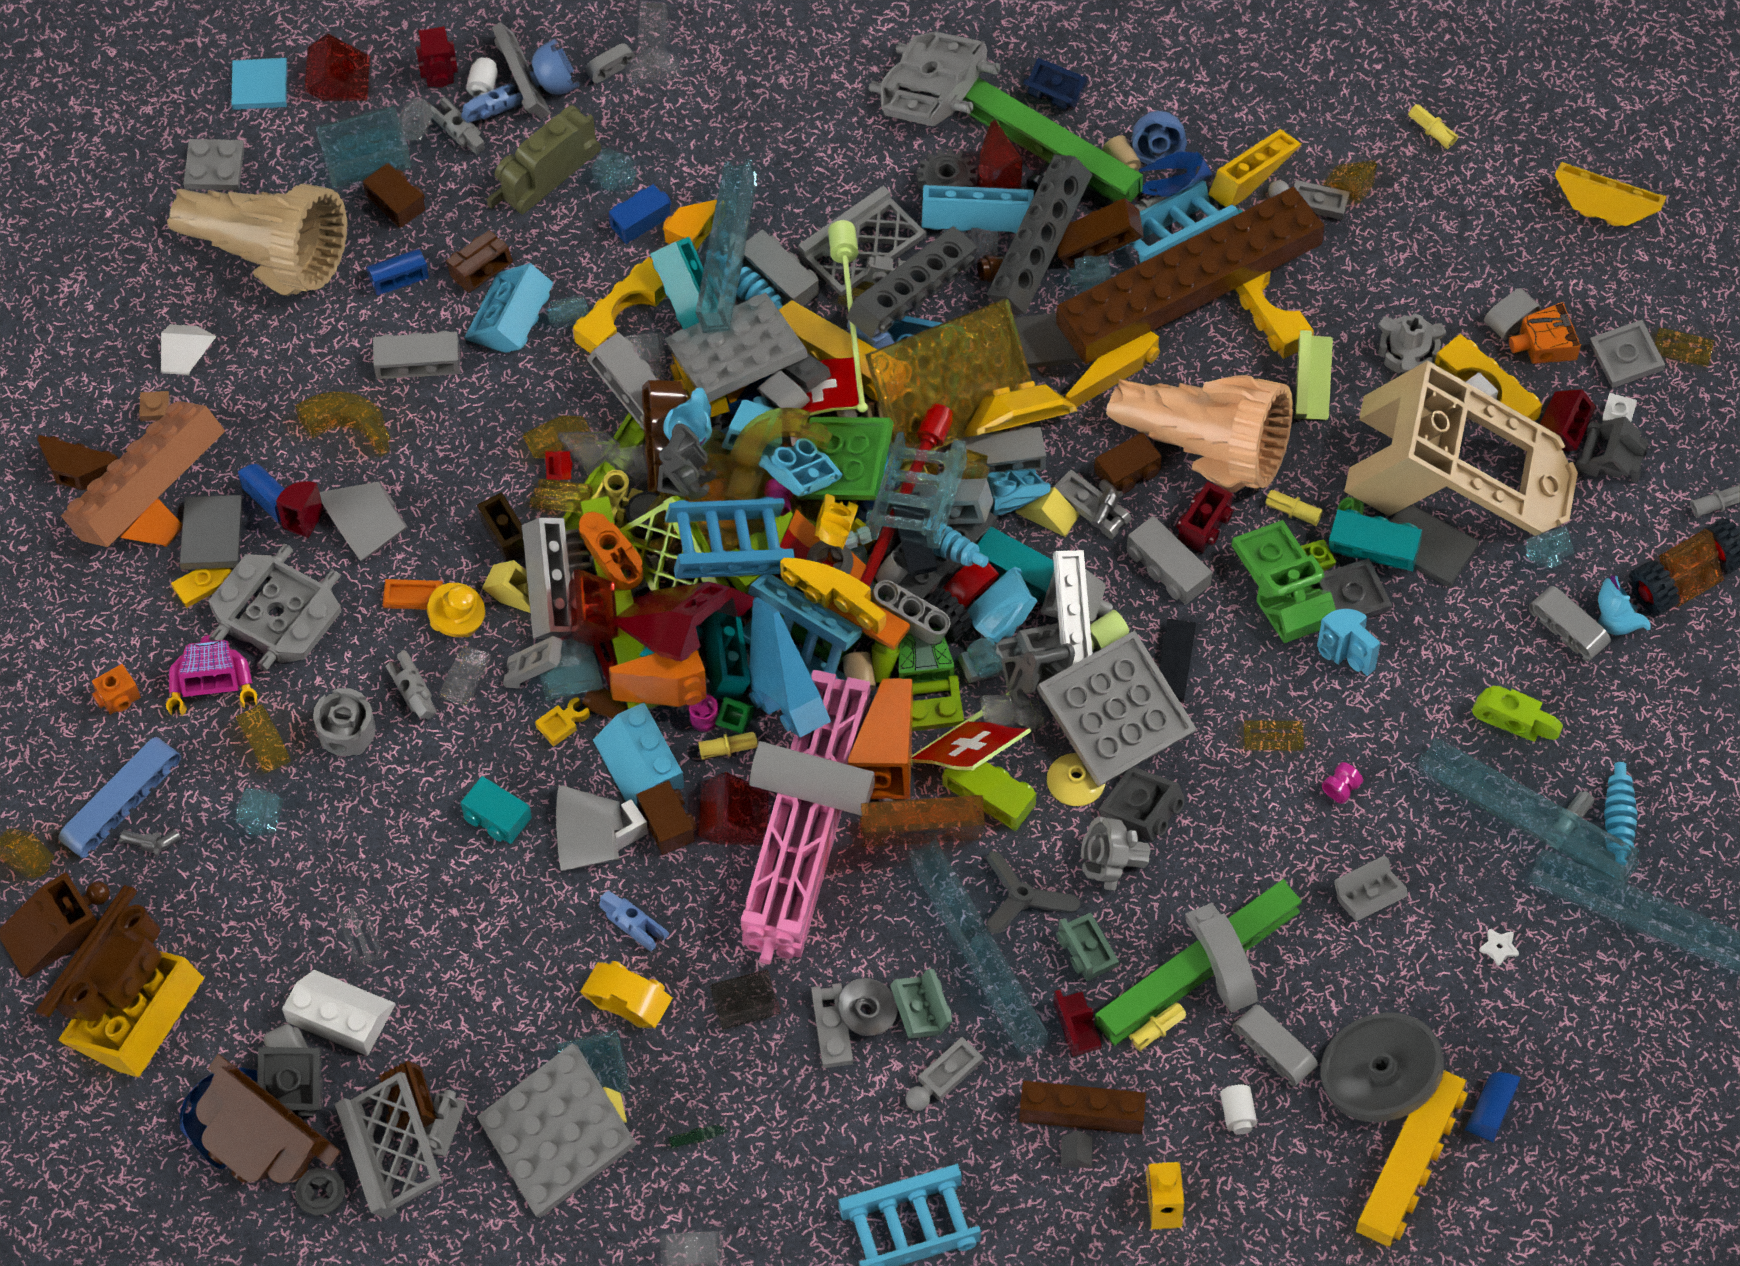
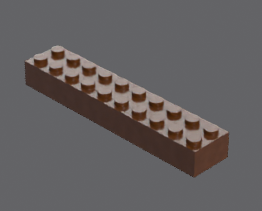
M1293 186L1058 304L1056 309V325L1086 365L1322 245L1325 225Z

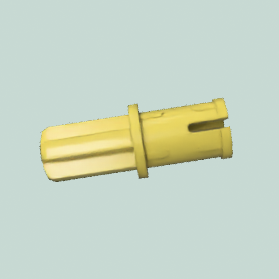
M1419 104L1413 106L1409 111V116L1426 130L1425 134L1427 136L1431 135L1446 149L1450 148L1449 144L1452 146L1457 141L1458 135L1441 122L1442 119L1440 117H1433Z
M1271 490L1268 493L1265 502L1267 506L1289 514V518L1296 517L1313 524V526H1317L1323 513V509L1300 501V497L1294 499L1275 490Z
M754 732L727 737V734H723L724 737L698 742L701 760L724 755L731 757V753L753 749L758 746L757 737Z
M1174 1003L1158 1016L1149 1017V1022L1134 1033H1131L1129 1039L1133 1040L1132 1043L1141 1052L1160 1036L1165 1037L1166 1031L1186 1017L1184 1008L1179 1003Z

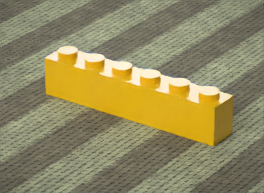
M793 300L779 309L782 316L805 346L807 353L818 361L854 357L850 333ZM857 338L863 393L867 394L872 400H877L887 406L911 388L907 367Z
M1444 1070L1441 1082L1432 1097L1419 1109L1408 1115L1360 1216L1356 1228L1357 1233L1388 1247H1391L1394 1238L1400 1241L1407 1226V1223L1403 1222L1406 1212L1413 1214L1420 1198L1415 1193L1419 1186L1425 1188L1432 1171L1427 1169L1431 1160L1437 1162L1444 1147V1144L1439 1142L1443 1134L1449 1136L1453 1129L1456 1118H1453L1452 1114L1455 1108L1461 1110L1466 1101L1468 1093L1464 1091L1467 1080Z

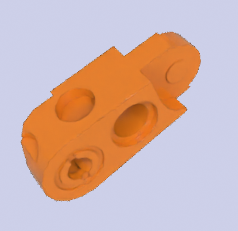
M597 512L585 513L580 518L578 529L580 536L584 540V545L616 588L621 590L636 588L643 579L642 559L639 553L613 522L610 523L603 514ZM607 544H612L615 546L613 549L610 550L603 549V547ZM625 569L630 570L632 573L628 578H625L622 573Z

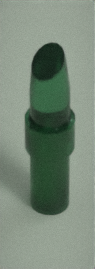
M716 1124L704 1128L690 1129L689 1132L670 1136L668 1139L672 1149L691 1143L705 1142L706 1139L720 1136L728 1131L721 1125Z

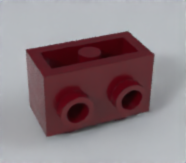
M445 26L418 30L421 46L415 47L421 79H427L428 87L442 88L454 83L453 74L458 73L453 41L447 40Z
M1207 481L1201 492H1197L1193 497L1188 512L1186 514L1183 513L1177 523L1176 528L1179 529L1178 540L1202 554L1208 545L1213 546L1219 537V528L1222 524H1228L1233 515L1234 509L1231 508L1233 493Z

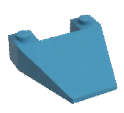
M759 597L753 599L749 660L751 681L749 685L752 690L749 693L750 699L757 709L761 708L767 714L781 709L783 715L780 716V720L786 731H791L801 738L828 724L831 720L779 611Z

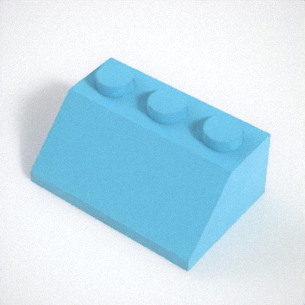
M531 263L497 273L464 339L504 353L520 350L528 340L527 335L531 327L538 321V313L542 305L549 299V292L554 283Z
M644 702L617 714L593 739L624 800L627 802L632 799L637 808V793L669 780L674 790L684 788L683 772Z

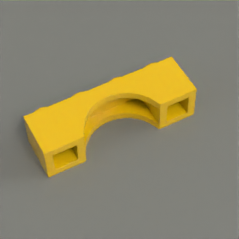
M650 257L646 258L642 263L635 265L630 275L623 281L617 282L604 299L598 300L585 317L582 316L576 321L573 327L574 340L590 354L596 347L617 333L614 322L624 309L637 304H647L656 307L667 297L659 273L655 270L653 260Z
M1271 271L1235 288V290L1240 295L1239 299L1242 307L1245 310H1250L1253 314L1257 329L1259 331L1264 330L1268 336V343L1274 352L1278 351L1284 359L1298 352L1301 330L1312 331V336L1314 335V330L1300 310H1281L1267 301L1263 290L1270 281Z
M1459 334L1437 352L1435 365L1463 381L1469 380L1480 372L1498 390V401L1533 421L1539 418L1542 403L1538 397L1524 389L1514 376L1508 375L1503 371L1493 358L1487 357L1482 353L1472 340H1467L1462 334Z

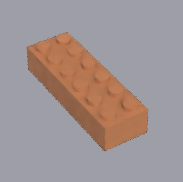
M182 401L171 404L166 409V414L159 421L150 424L146 429V433L139 440L132 442L127 447V452L120 459L111 462L107 467V471L100 478L93 480L87 486V491L80 498H76L68 504L67 510L61 517L80 540L104 547L110 546L225 432L207 406Z

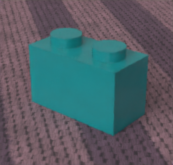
M483 776L480 777L461 801L464 819L475 827L481 825L486 828L488 834L499 842L505 840L511 844L532 818L530 805Z

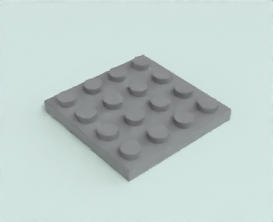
M766 292L753 296L748 301L734 307H729L725 311L712 316V318L703 319L699 323L684 330H679L665 338L667 347L695 389L703 388L709 402L809 357L805 346Z
M1135 630L1043 681L1036 687L1097 787L1102 786L1197 730Z
M570 1044L477 1116L534 1215L539 1218L546 1215L637 1145L580 1049L575 1044Z

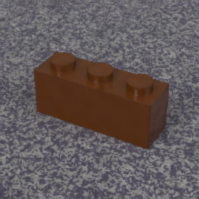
M1124 198L1114 201L1111 205L1098 211H1093L1076 221L1069 222L1057 247L1059 259L1069 267L1077 268L1143 238L1144 234L1139 209Z

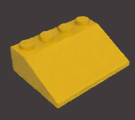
M160 951L162 954L161 961L128 1007L122 1010L108 1007L106 1013L101 1018L92 1022L79 1018L72 1019L58 1040L118 1072L139 1078L192 996L196 993L204 977L185 957Z

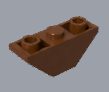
M39 435L37 438L42 455L56 483L82 491L87 489V486L93 480L100 478L107 471V467L111 462L119 459L112 452L93 450L81 443L72 444L64 442L56 436L46 437Z

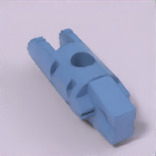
M510 83L469 100L463 106L461 117L467 123L487 119L522 105L521 100L524 98L520 92L513 94L515 87Z
M609 890L600 897L599 905L606 912V917L647 950H654L656 943L645 932L646 930L662 941L668 937L669 932L627 899H621Z

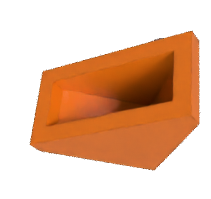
M157 498L121 534L120 538L167 547L182 530L183 524Z

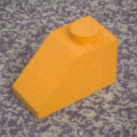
M716 199L679 207L673 216H668L664 222L665 242L671 244L690 237L697 251L722 217L721 201Z

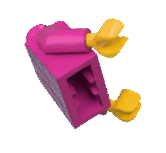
M211 635L202 637L200 643L186 645L184 654L169 669V693H172V697L166 702L168 712L172 715V708L179 704L180 714L183 716L186 713V705L180 698L181 693L183 697L239 691L240 686L242 687L240 693L241 706L245 708L244 698L247 696L254 698L256 706L258 698L256 691L250 687V684L253 682L247 660L238 651L230 649L228 641H212L209 639Z

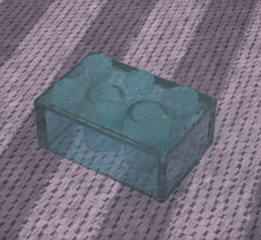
M395 106L315 127L318 144L332 189L363 181L386 163H389L395 170H404L412 167L409 149Z

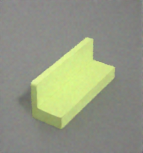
M1300 331L1294 419L1328 420L1332 337L1312 336V331Z

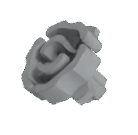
M1415 313L1412 316L1405 315L1394 320L1385 316L1378 324V327L1383 331L1379 342L1378 354L1381 357H1385L1384 365L1397 373H1406L1427 360L1435 363L1436 354L1440 351V338L1446 335V330L1442 323L1432 325L1424 320L1423 316ZM1389 340L1391 345V352L1394 355L1400 356V359L1395 358L1390 352L1386 353L1387 343ZM1430 348H1432V357H1428L1424 361L1418 362L1422 357L1428 354Z
M1096 817L1090 823L1088 832L1083 838L1080 854L1082 859L1090 860L1092 863L1084 862L1082 870L1088 879L1104 881V889L1115 891L1118 879L1121 878L1122 870L1125 866L1145 868L1148 865L1151 852L1149 844L1139 842L1137 832L1134 830L1127 831L1122 820Z

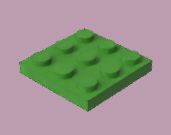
M810 417L806 439L811 440L816 445L817 451L825 453L843 475L838 481L808 495L795 496L798 499L824 500L825 495L830 494L835 496V500H878L894 425L891 418Z

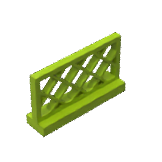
M672 496L663 501V504L619 529L639 553L642 559L643 576L650 590L659 589L661 576L674 580L672 587L679 586L680 582L688 585L700 583V580L730 587L725 576L695 578L693 582L683 578L675 579L674 575L662 572L666 556L673 559L678 557V555L668 552L671 537L680 540L681 538L678 522L669 523L668 530L654 527L656 518L663 511L667 513L670 503L685 500L684 497ZM650 519L649 525L644 523ZM690 522L695 552H712L697 522ZM637 526L648 529L644 544L635 542L630 530ZM653 531L666 535L662 550L649 546ZM648 551L661 554L657 570L649 568L645 562Z

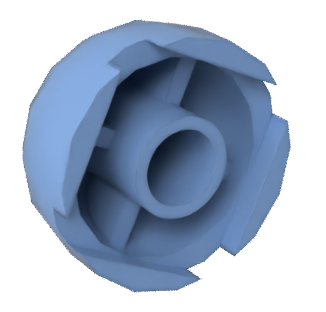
M552 39L540 46L534 53L532 58L534 71L530 72V76L536 87L542 86L551 94L562 95L577 89L579 82L573 84L570 73L574 72L563 49L556 50L554 47L558 43L557 40Z
M1152 111L1143 115L1134 125L1131 138L1132 146L1141 162L1149 165L1167 155L1185 152L1187 145L1185 130L1176 116L1166 111ZM1153 152H1155V153H1163V152H1165L1163 155H1161V156H1159V157L1153 155Z

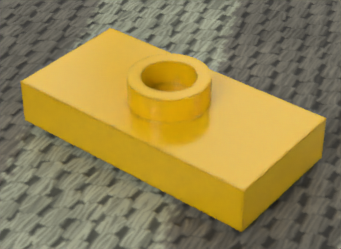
M230 568L195 569L173 581L171 585L184 606L188 608L214 594L232 570Z

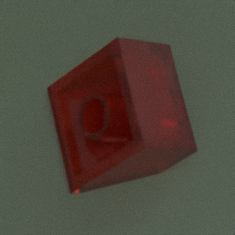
M327 33L307 49L304 91L322 101H366L368 97L370 55Z
M994 120L989 125L980 151V165H978L979 181H977V185L980 188L1021 189L1022 158L997 121Z
M580 569L574 570L568 584V601L571 610L573 640L592 646L619 637L618 627L614 625L612 620L617 616L614 582Z
M726 771L701 782L699 836L722 845H763L768 824L769 791L750 786L748 781Z

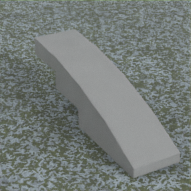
M1059 623L1019 630L1016 637L1002 639L999 643L991 641L987 648L961 653L958 661L968 683L1004 675L1001 659L1022 655L1031 651L1036 652L1060 647Z

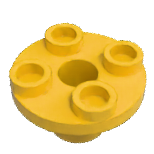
M454 582L446 583L436 588L431 594L427 604V614L430 625L434 630L451 637H469L481 626L485 617V605L481 596L468 585Z

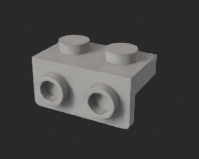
M1382 856L1334 881L1338 902L1356 922L1408 896L1407 887L1391 872L1389 859L1386 856Z

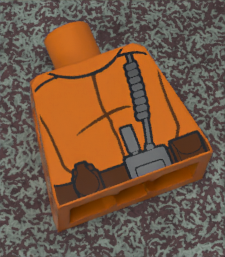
M1563 302L1526 316L1522 319L1520 335L1509 337L1511 352L1517 353L1527 350L1533 364L1577 360L1581 347Z

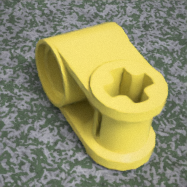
M621 470L607 472L597 492L592 497V499L609 496L615 522L619 507L622 508L623 497L627 498L629 478L626 473ZM618 484L622 489L612 490L609 486Z

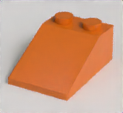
M697 650L682 662L653 653L609 667L611 695L615 701L644 702L645 704L680 707L683 705H695L702 699L707 698L705 668Z

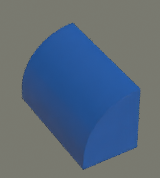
M420 249L366 266L367 274L377 296L429 278L427 264Z
M251 464L239 470L238 476L242 489L279 524L281 519L276 500L285 488L259 464Z
M1504 1072L1490 1074L1465 1130L1494 1142L1517 1091L1521 1077Z

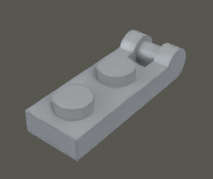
M1070 470L1054 487L1081 516L1091 522L1099 508L1098 499L1103 493L1073 470ZM1118 504L1112 512H1109L1114 518L1111 521L1106 518L1104 527L1101 526L1099 528L1110 539H1113L1119 533L1118 529L1122 525L1126 526L1132 520L1131 515Z
M552 636L509 656L507 661V668L509 670L504 676L503 685L509 688H520L522 682L557 667L561 660L563 640Z
M841 983L832 984V987L823 989L820 986L811 987L823 1068L853 1064L848 1027L843 1023L838 1013L837 1004L842 991ZM834 999L835 1006L823 1007L822 1001Z

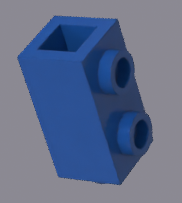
M654 184L646 189H641L633 197L623 203L616 204L609 211L610 227L627 244L666 220L668 216H671V200L664 191L660 192Z

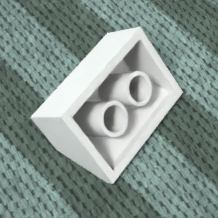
M313 970L295 984L282 1010L287 1023L368 1056L395 1003Z

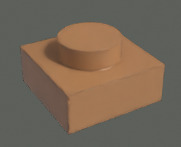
M169 391L140 392V420H160L166 414V409L170 406Z

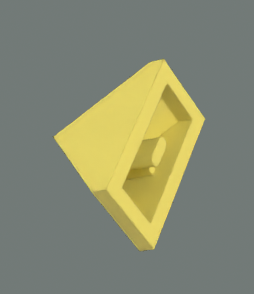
M1055 487L1050 488V492L1015 511V513L1064 537L1067 536L1079 517V513Z

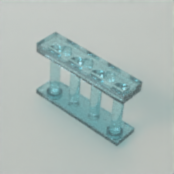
M898 432L895 442H891L889 445L888 464L873 509H869L867 512L866 526L870 527L871 539L874 540L878 539L881 526L919 531L926 535L928 548L939 549L967 462L965 441L954 440L951 450L942 453L908 448L905 446L904 432ZM903 459L944 464L945 467L944 472L939 473V475L900 470ZM896 481L935 486L938 491L936 495H932L930 498L895 493L893 489ZM889 503L929 509L931 512L929 518L924 520L885 515Z

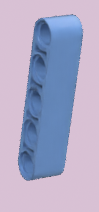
M152 738L63 827L59 834V841L79 857L86 858L89 855L88 851L90 849L94 850L110 834L108 831L111 828L115 829L130 814L129 810L132 807L136 808L150 793L149 790L152 787H156L171 772L169 769L179 764L181 755L160 738Z

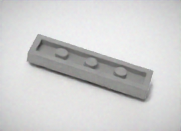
M499 22L492 27L496 36L494 43L507 60L524 98L521 102L528 113H534L539 118H544L551 113L539 87H536L530 76L531 69L515 34Z

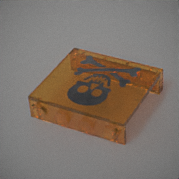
M983 795L861 803L862 817H860L862 848L981 840L985 826Z

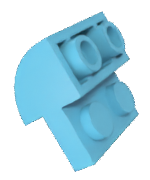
M1338 609L1330 612L1321 620L1317 647L1325 659H1332L1335 663L1340 664L1347 658L1349 665L1355 671H1362L1368 676L1376 668L1381 642L1365 629L1367 622L1365 614L1353 609Z

